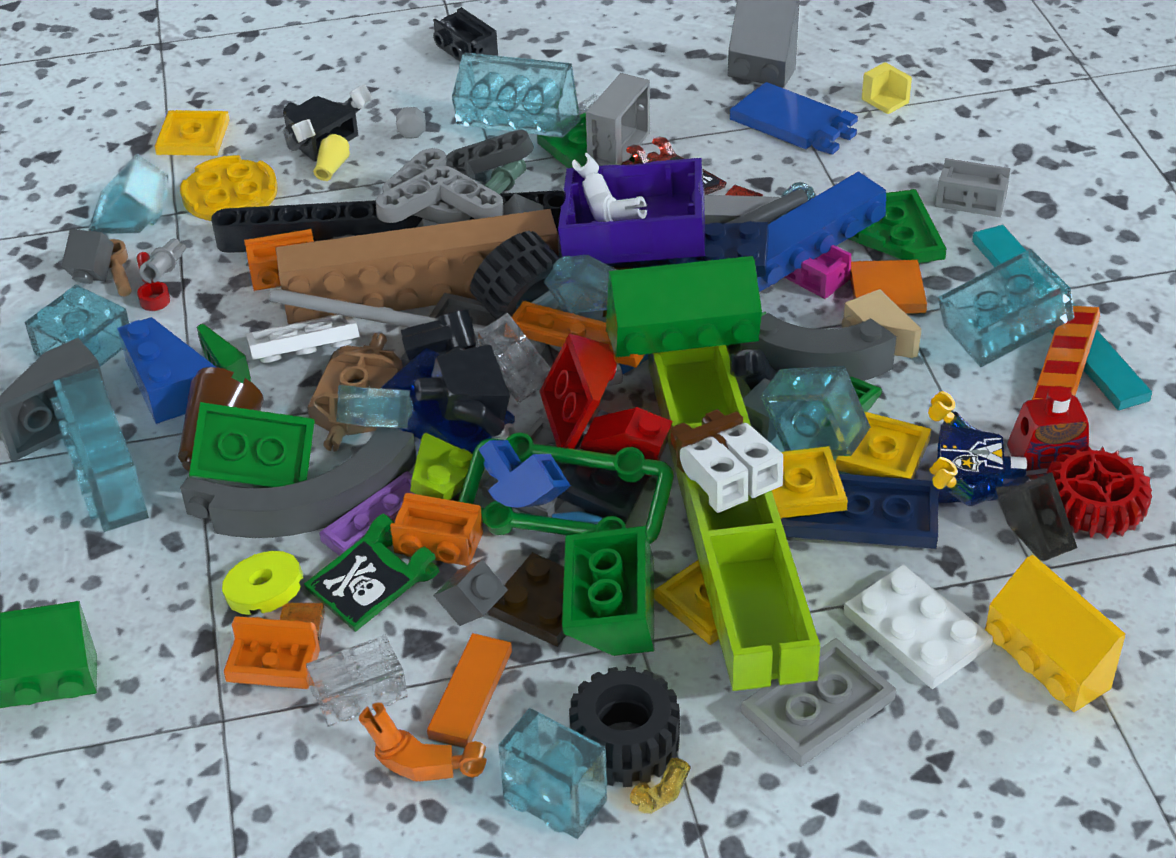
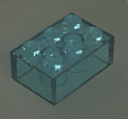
M1032 249L1013 257L938 297L944 327L980 367L1074 319L1071 288Z

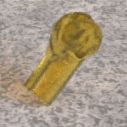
M671 758L660 783L650 788L647 783L642 782L632 789L630 793L631 803L638 806L640 812L652 814L675 801L681 792L691 766L682 759Z

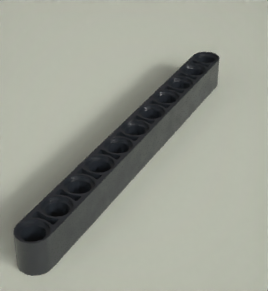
M564 191L516 193L543 205L544 210L551 209L559 235L558 226L561 206L565 202ZM500 193L503 205L514 193ZM376 200L226 208L216 211L211 217L217 248L226 253L246 252L244 240L311 229L313 240L316 242L345 235L358 236L416 228L421 220L424 219L411 215L399 222H383L377 218Z

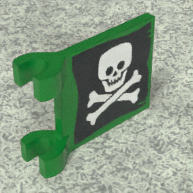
M384 513L371 523L363 538L304 583L305 588L355 632L414 584L429 581L440 572L439 567L432 562L436 559L435 554L425 546L413 554L408 565L388 549V547L393 545L390 525L394 521Z

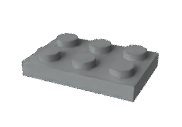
M834 638L820 648L817 681L779 685L778 679H775L771 682L770 687H763L742 701L741 713L797 765L802 767L894 701L896 688L841 641Z

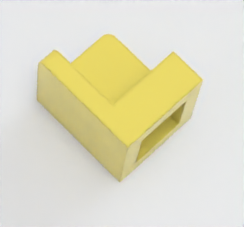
M884 62L864 73L862 100L886 114H890L909 103L912 78Z

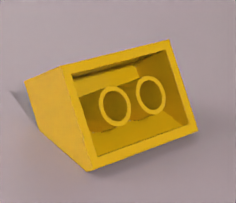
M1033 554L1024 560L990 603L985 630L993 636V642L996 645L1005 649L1017 660L1024 671L1031 673L1048 689L1049 693L1056 700L1062 701L1073 712L1081 709L1112 688L1126 635Z

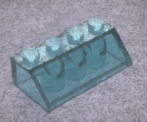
M474 53L462 55L452 93L457 125L504 131L525 130L528 134L562 138L580 122L572 63Z

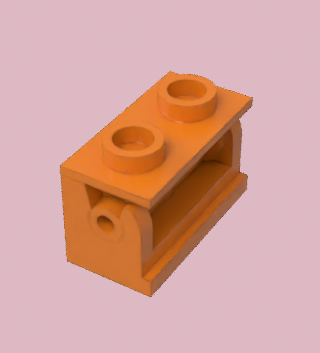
M311 229L244 240L253 290L257 291L281 286L276 247L314 242Z
M405 493L404 501L396 516L395 523L390 525L394 553L412 557L418 549L425 546L435 554L436 561L464 566L470 565L483 534L481 506Z

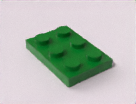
M200 402L189 477L212 483L247 488H272L306 481L315 419Z

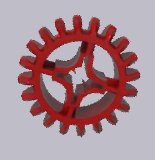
M1086 445L1082 452L1076 448H1071L1068 454L1060 453L1058 459L1051 462L1050 467H1048L1042 489H1044V506L1049 507L1050 517L1059 518L1061 526H1073L1075 534L1081 530L1089 532L1090 538L1095 533H1100L1108 539L1113 532L1123 537L1127 530L1135 531L1137 525L1143 522L1144 517L1147 516L1152 500L1150 477L1144 474V467L1134 465L1133 457H1120L1119 450L1114 453L1106 452L1103 446L1099 451L1092 450Z

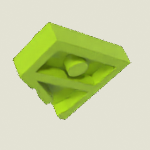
M424 433L412 475L410 491L418 495L451 500L462 490L473 454L468 450L460 449L437 437Z

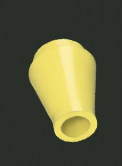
M331 134L321 140L316 166L313 170L314 175L318 179L329 181L332 175L349 157L350 146L345 138L340 135Z

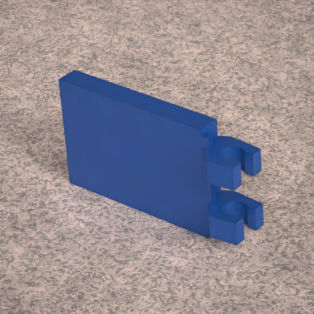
M768 82L762 84L730 109V120L803 149H808L812 145L816 150L831 155L838 151L840 147L839 143L833 142L838 137L851 140L857 135V129L849 128L858 122L857 115L846 110L842 112V110Z

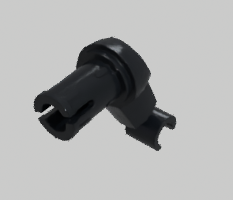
M747 349L738 352L736 355L730 354V374L742 377L750 390L766 378L791 392L805 393L807 385L806 370H774L761 349Z

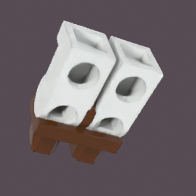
M716 409L705 414L702 418L701 426L692 429L688 424L681 423L671 428V445L676 451L677 467L683 473L685 472L691 480L696 481L709 495V505L717 513L748 501V495L751 498H755L783 486V454L751 425L743 423V417L737 411L725 416Z

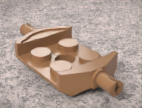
M374 333L369 346L356 347L346 345L334 351L307 407L309 418L315 419V424L329 431L323 443L324 447L331 451L332 447L333 452L337 451L345 435L376 431L378 426H381L380 414L396 377H403V366L400 358L393 351L383 350L387 338L382 333H380L379 337L378 333ZM355 379L361 380L357 383H352Z

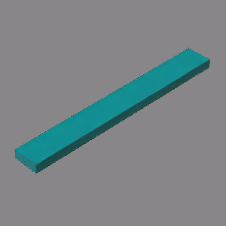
M1003 224L973 232L972 242L1052 335H1054L1063 305H1076ZM1096 329L1083 371L1118 411L1149 402L1152 396L1151 389Z

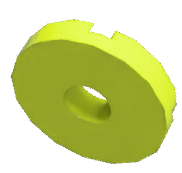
M267 551L254 554L240 561L227 573L222 583V593L230 608L240 614L251 615L250 610L260 609L261 613L271 612L284 606L297 595L301 588L299 582L303 579V572L294 555L284 551Z

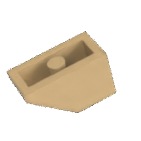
M881 289L845 302L842 328L862 323L871 318L897 336L894 355L908 358L918 356L921 328Z

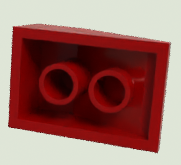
M569 333L539 391L557 447L575 448L594 411L598 408L608 383L615 376L617 364L607 343Z

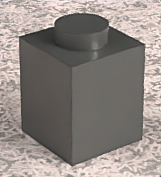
M70 229L61 267L76 282L83 284H92L93 280L106 282L114 243L102 232Z
M481 559L459 569L433 596L455 622L462 626L483 617L508 589Z

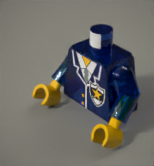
M940 391L931 399L932 406L928 410L929 417L934 421L944 420L943 424H940L937 461L929 468L930 473L935 475L932 478L934 487L938 489V503L962 502L967 506H975L985 501L998 500L1001 498L1004 479L1025 480L1027 470L1026 457L1004 456L1003 437L1001 435L981 431L971 426L957 412H951L955 408V401L947 392Z

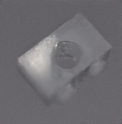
M508 313L478 332L476 347L492 346L508 391L518 404L541 389L551 368Z

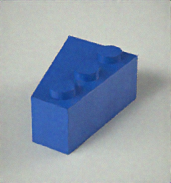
M152 317L133 321L130 324L118 327L117 330L125 360L155 424L185 415L192 379L200 369L216 366Z

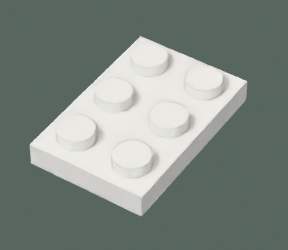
M338 314L245 334L252 359H260L261 363L279 360L282 358L281 354L295 351L296 355L310 354L317 351L316 346L329 343L333 348L346 346L352 343L351 339L360 337L357 323L353 317Z
M905 565L900 566L844 604L843 614L931 689L937 687L992 647L993 636Z

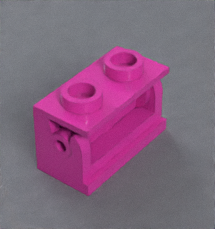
M832 245L830 251L823 253L814 260L809 258L803 261L802 268L796 269L784 278L826 299L850 280L851 253Z

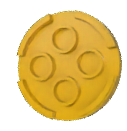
M240 155L222 156L197 165L195 172L186 180H183L180 185V194L186 210L192 215L211 221L212 215L221 209L269 206L275 199L278 191L275 172L267 163L261 160L258 162L241 160Z

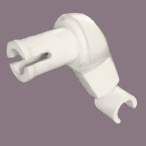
M585 153L587 163L583 167L575 159L573 160V168L585 179L582 182L584 194L596 221L608 222L644 219L646 217L647 210L638 209L640 207H647L642 196L623 200H616L612 197L603 176L598 173V164L588 153Z

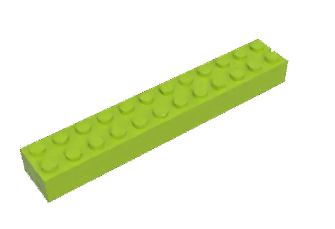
M726 345L648 354V368L661 417L673 421L671 428L681 423L688 424L692 429L701 426L702 418L705 414L716 409L725 416L737 411L743 417V423L751 425L736 376L730 374V357ZM670 429L667 438L732 691L770 687L772 679H778L779 685L817 681L820 642L772 490L755 498H751L748 495V501L717 513L709 505V495L696 481L691 480L685 472L683 473L677 467L676 451L671 445Z

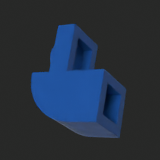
M489 440L478 449L485 459L484 466L486 470L499 481L487 491L497 502L505 506L514 508L541 506L551 502L571 487L551 454H533L522 463L508 440Z

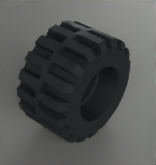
M524 231L505 240L489 253L473 275L470 291L499 324L506 325L523 301L531 303L561 282L565 272V263L536 232Z
M626 666L624 671H618L617 667L608 668V673L606 674L597 672L591 675V682L583 681L578 686V693H573L570 700L571 708H569L571 750L573 756H576V763L581 770L588 768L589 777L594 780L602 777L604 778V784L614 786L615 782H623V787H632V782L640 781L642 785L651 782V775L654 774L660 777L666 772V765L672 766L676 759V752L679 751L680 707L679 703H677V695L673 689H668V683L660 677L655 680L653 679V672L644 670L642 673L636 672V667ZM619 722H631L640 725V727L632 730H616L608 726Z

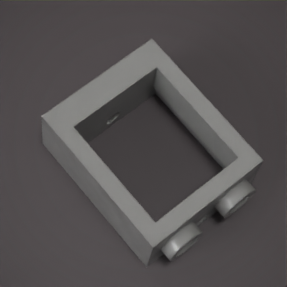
M620 73L586 111L587 153L596 161L598 166L624 165L650 134V80Z

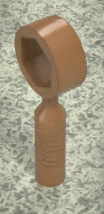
M110 239L114 243L112 252L116 253L111 256L109 268H111L118 294L125 297L132 292L125 269L122 266L128 259L126 245L119 239Z

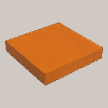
M918 260L851 261L850 280L854 299L881 289L906 314L926 313L927 300Z

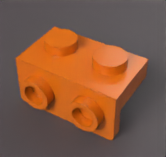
M234 617L232 629L235 640L224 668L226 682L299 689L309 688L320 652L315 624L298 620L285 621L263 619L261 617Z

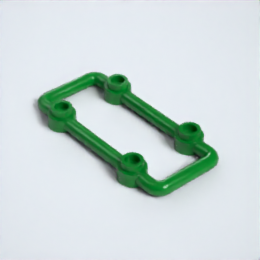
M521 432L514 433L506 439L522 463L533 454H551L557 463L616 470L618 476L627 482H636L645 474L658 476L645 526L650 544L657 540L674 479L673 470L666 462L645 459L643 453L634 447L623 448L614 455L534 444L528 434ZM486 439L476 446L458 502L474 504L485 468V459L478 449L489 440L502 439ZM497 501L489 503L485 508L481 507L482 523H485L487 529L495 535H506L513 528L559 535L626 528L625 523L620 518L614 516L605 517L597 524L518 513L514 512L512 507L505 506Z

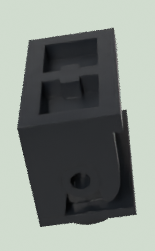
M458 8L457 12L444 17L441 21L433 19V38L436 45L467 67H475L498 56L497 31L464 8Z

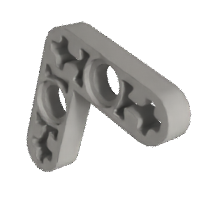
M435 148L420 151L382 186L383 193L432 167L447 166L446 153ZM439 200L413 214L414 216L441 224L470 220L469 215L443 200Z
M442 165L432 167L389 189L376 198L377 218L387 223L402 221L439 200L445 201L474 219L503 215V199L500 194L461 172Z

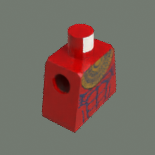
M1063 386L1051 387L1048 390L1047 398L1024 402L1007 442L1011 456L1026 457L1027 469L1017 468V471L1048 469L1051 462L1058 459L1060 453L1068 454L1071 448H1076L1082 452L1086 445L1089 446L1088 418L1078 397L1073 396L1071 391Z

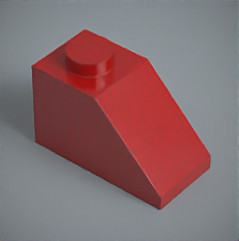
M639 407L594 417L580 448L586 451L616 455L623 448L634 447L643 453L645 459L659 460L673 421Z

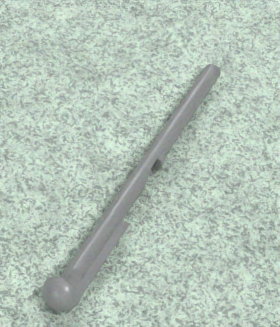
M272 288L270 292V302L402 327H412L437 320V318L394 311L392 308H378ZM472 324L477 341L528 350V357L538 356L544 350L545 343L509 334L508 330Z

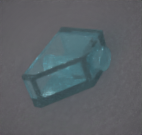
M589 255L564 256L554 263L553 269L544 283L565 312L581 313L607 310L609 271L616 269Z
M354 385L338 386L336 422L364 427L408 428V420L413 410L410 390Z

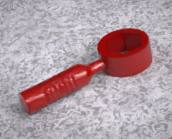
M141 252L136 257L139 269L143 263L150 259L147 252ZM142 279L145 284L137 290L140 306L147 311H158L165 308L170 303L167 285L159 281L154 283L153 280L151 283H148ZM153 294L158 295L155 298H150Z

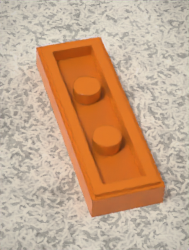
M472 633L427 728L428 739L463 748L467 743L472 742L512 653L511 642Z

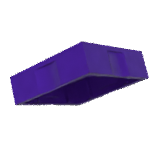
M702 158L654 161L634 165L599 166L598 173L603 176L613 198L623 200L642 196L647 207L638 208L639 210H647V215L644 219L608 222L596 221L584 194L582 182L585 179L574 168L566 169L564 183L565 202L561 206L558 226L562 261L565 263L564 267L705 256V193Z

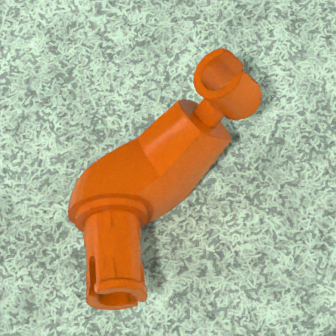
M382 703L372 704L373 709L377 713L376 715H373L369 707L365 708L359 715L360 723L364 725L376 743L375 757L385 767L413 781L454 778L453 769H460L464 775L473 778L478 777L485 768L487 759L483 757L486 746L481 742H469L464 747L462 755L453 756L452 745L422 744L409 732L401 729L398 730Z

